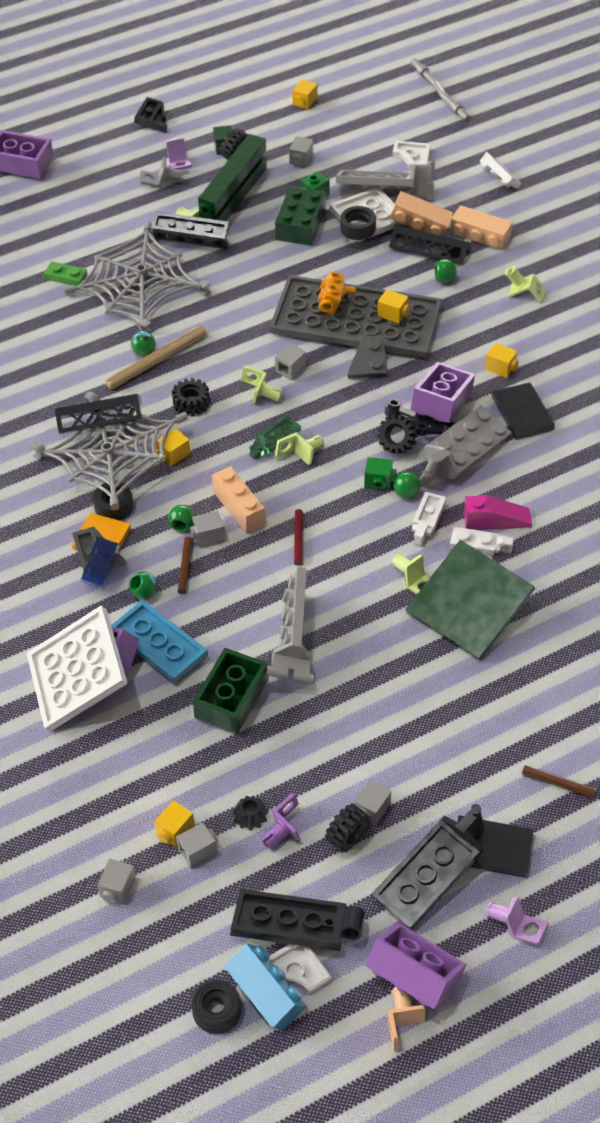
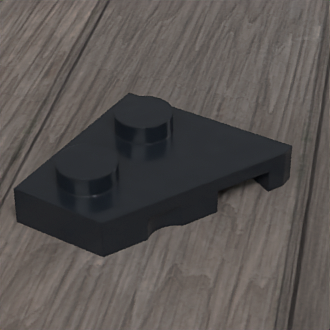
M146 97L134 117V123L166 133L168 126L166 124L164 103Z

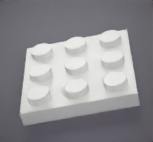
M377 187L330 204V211L339 221L341 213L349 207L364 206L370 208L376 215V231L373 236L394 229V225H404L389 219L394 203ZM356 220L351 221L350 224L361 226L367 224V222Z

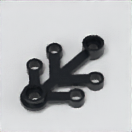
M390 399L385 404V415L389 417L391 415H402L413 419L411 421H414V426L418 428L416 434H419V436L441 435L455 424L454 422H438L433 417L420 415L403 408L400 401L396 399Z

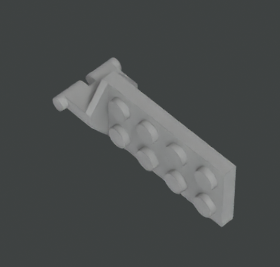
M427 161V164H412L411 173L340 170L336 175V184H340L341 187H351L352 184H359L361 188L377 185V188L382 189L388 188V186H396V189H407V186H410L411 195L426 196V199L432 200L434 182H427V178H434L435 161Z
M480 405L425 446L423 452L428 464L420 477L421 487H425L436 476L454 480L508 439L512 432L486 408Z
M297 567L295 575H291L289 578V589L285 588L283 594V602H286V607L283 608L281 620L285 621L280 631V639H283V644L274 649L271 666H267L265 675L287 679L288 674H292L293 681L313 684L314 675L310 674L311 656L302 644L307 568Z

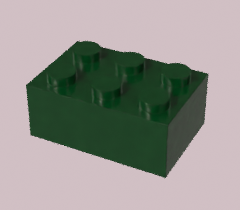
M289 187L275 221V240L312 246L326 210V192Z
M225 647L193 700L194 718L238 734L269 680V677L265 675L268 663Z

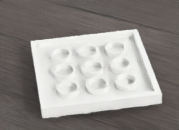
M102 606L27 653L44 728L49 731L54 730L128 684L108 612Z

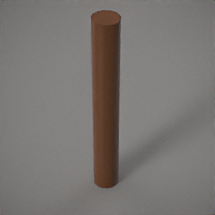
M192 537L184 538L177 591L179 594H186L193 545Z
M524 765L522 775L591 798L595 796V788Z

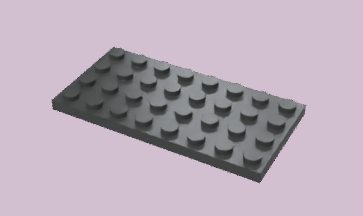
M288 275L269 326V333L359 347L363 336L383 335L385 352L427 358L442 305L441 298L397 292L408 296V305L410 306L408 315L403 317L398 324L377 316L378 300L386 290L344 283V286L355 287L356 292L354 295L345 294L344 298H341L334 315L319 310L320 301H318V296L321 291L320 285L322 280Z

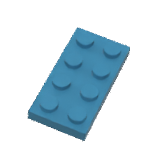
M144 600L140 601L111 625L113 628H123L139 638L140 641L136 653L174 684L208 656L206 648Z

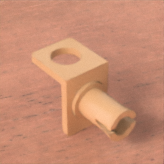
M395 987L392 990L396 1009L388 1010V1028L393 1051H398L396 1026L425 1022V1006H412L409 993L403 992L401 996L400 990Z

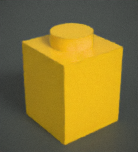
M301 79L292 90V103L297 107L308 110L318 98V84Z
M386 289L378 300V317L399 324L403 317H406L409 313L408 296Z
M495 343L486 355L485 370L507 378L512 371L514 372L517 369L519 363L517 360L518 351Z
M176 428L167 433L164 440L163 452L166 459L162 461L172 466L191 454L189 439ZM162 437L156 440V454L160 455Z
M174 800L154 821L158 839L165 844L170 843L174 847H177L176 836L195 826L193 812Z

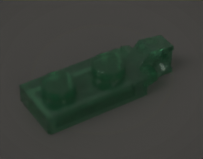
M287 415L283 416L256 435L254 444L249 447V456L256 460L262 457L264 453L269 454L276 449L279 439L299 433L301 425Z

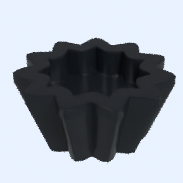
M253 795L240 799L232 813L235 815L234 822L240 823L241 829L247 827L251 831L254 827L261 828V823L267 822L266 815L269 811L265 808L264 802Z

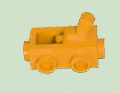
M330 271L327 278L324 277L320 285L321 291L318 296V301H320L319 310L334 315L341 298H344L345 294L354 295L356 288L344 286L345 276L338 272Z

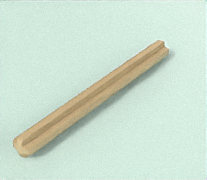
M202 325L194 328L107 378L106 385L110 389H115L207 335L206 329Z

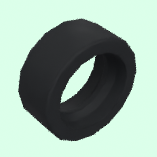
M364 206L349 207L341 213L340 230L345 237L352 240L368 239L376 231V215L374 211ZM359 220L367 222V224L357 226L350 224V222Z

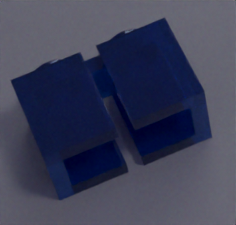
M96 536L90 552L92 561H87L81 577L83 583L105 590L111 573L109 566L113 567L120 549L118 543Z

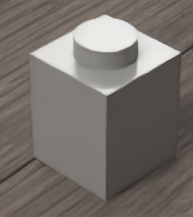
M296 136L289 148V164L307 167L313 156V139Z
M290 343L275 356V372L290 380L306 367V351Z
M218 511L192 517L193 526L190 527V533L193 540L197 539L199 547L225 541L224 526Z
M372 780L368 781L354 801L356 806L370 816V824L376 826L391 804V790Z
M203 822L176 836L178 850L190 868L217 854V836L212 829L208 830Z
M109 858L97 884L99 895L104 901L113 904L116 902L120 904L125 903L136 878L134 866Z

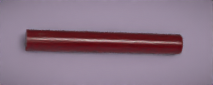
M296 509L294 513V564L297 566L303 564V510Z

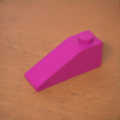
M488 495L465 496L464 520L466 529L483 530L532 527L530 509L528 507Z

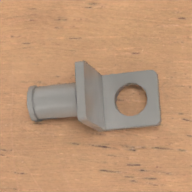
M163 157L159 173L141 170L140 183L161 188L162 182L165 179L181 182L183 171L167 168L166 158ZM145 176L152 177L154 181L146 180Z

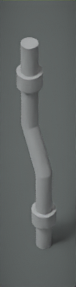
M413 58L411 64L417 69V73L425 77L435 87L440 97L451 107V111L454 114L459 115L464 121H468L470 116L463 110V106L459 102H455L445 92L440 82L429 72V69L424 64Z

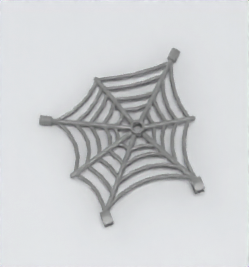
M149 221L144 223V232L134 239L100 255H95L92 271L78 286L64 287L65 295L82 290L98 296L104 302L106 308L104 314L119 313L129 316L138 322L141 332L149 333L152 332V329L148 327L151 322L146 317L163 299L193 287H197L198 291L205 297L211 291L206 288L210 285L209 282L206 280L198 282L184 272L180 264V257L183 256L182 253L177 254L166 249L150 234L152 223ZM144 236V239L134 246L108 258L103 257L128 246ZM150 237L159 248L173 256L168 258L158 253L148 243V238ZM143 244V250L119 261L112 260ZM147 246L154 254L165 260L160 261L147 253ZM142 254L141 258L132 263L121 264ZM146 257L157 262V264H149L146 262ZM98 260L101 261V269L96 279L92 283L85 284L94 274ZM177 260L181 273L190 281L180 279L175 274L171 261ZM104 263H108L104 279L98 281L102 275ZM168 263L169 270L174 277H169L166 274L163 265ZM111 265H114V277L108 278ZM119 267L125 269L124 275L117 276ZM160 267L164 275H160L156 268ZM124 279L128 281L129 284L126 285L125 282L122 280ZM158 279H163V280H161V281H157L156 283L150 285V286L144 291V286H145V285L149 284V283L152 282V281H155V280H158ZM117 281L121 283L125 289L121 292L115 285H113L110 282ZM169 281L176 282L158 289L145 300V295L155 286ZM106 284L114 288L119 294L118 297L114 299V295L110 290L101 285ZM187 285L163 295L145 313V305L155 295L174 286ZM139 286L140 292L136 290H131V287ZM97 287L106 291L112 300L109 307L106 300L99 293L88 288ZM127 292L140 295V300L124 295ZM121 299L132 300L140 303V309L118 302ZM116 305L136 310L141 313V320L131 313L114 310L113 308Z
M90 391L84 395V398L90 400V402L100 400L95 393ZM135 406L124 408V410L130 409V411L123 414L128 417L132 416L136 411ZM103 412L101 416L114 417L116 414ZM186 412L176 415L172 420H157L142 414V418L145 420L161 423L162 425L147 426L140 424L136 420L132 421L141 428L150 429L147 432L133 429L128 425V422L113 424L121 425L120 429H106L102 426L95 438L76 450L70 449L85 441L96 428H92L83 438L61 450L56 449L72 441L83 430L77 431L70 438L46 450L42 444L36 441L30 448L36 451L33 455L35 458L41 459L46 455L61 461L70 472L71 477L68 479V482L80 481L104 491L111 497V509L117 510L119 509L118 496L139 476L160 461L166 459L163 445L167 433L175 423L179 424L188 420ZM91 414L89 416L88 420L86 421V424L90 423L94 414ZM126 427L133 433H137L140 435L136 437H131L126 435L123 431ZM166 428L160 443V455H158L155 450L156 437L160 430ZM106 432H117V434L107 437ZM154 433L151 447L153 454H149L148 436ZM102 434L103 439L98 444L91 447L90 449H86L90 447L95 441H97L100 435ZM122 435L124 438L129 439V440H127V441L122 440V439L120 438V436ZM145 438V453H140L138 440ZM135 442L134 448L136 452H129L127 450L128 445ZM55 454H65L77 463L80 471L74 474L70 465ZM72 454L82 456L87 465L83 468L79 460ZM84 454H89L94 460L90 462ZM117 455H122V457L118 458L114 463H112V461H114L117 458ZM129 456L133 457L113 472V468L120 461ZM140 457L146 458L128 471L115 484L114 476ZM151 459H157L137 473L116 493L115 489L135 470ZM98 462L108 465V470L94 465ZM94 469L109 474L110 481L101 475L88 472V470ZM82 474L97 477L110 486L111 493L95 482L78 477Z

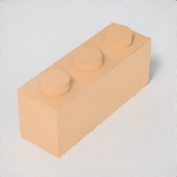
M400 191L389 219L416 230L444 236L453 212Z
M460 205L451 218L450 233L503 250L511 238L513 222Z
M231 466L212 475L213 493L246 534L265 525L264 506Z

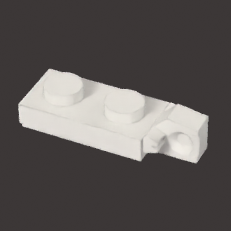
M486 152L482 159H480L481 164L485 168H492L490 172L496 177L502 178L501 182L508 188L513 186L516 189L520 187L521 182L489 153Z
M425 492L412 523V531L415 532L413 544L422 546L426 535L431 536L434 533L447 497Z
M453 527L450 541L451 549L455 547L459 540H462L485 555L494 556V553L504 552L511 554L513 538L497 533Z

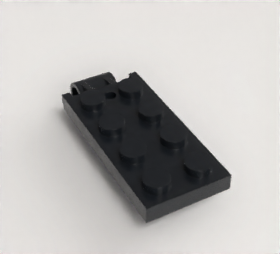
M240 889L230 936L341 951V938L348 940H358L361 938L365 911L358 906L348 907L346 903Z

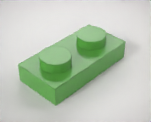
M51 261L44 272V279L78 286L85 280L88 274L87 269Z

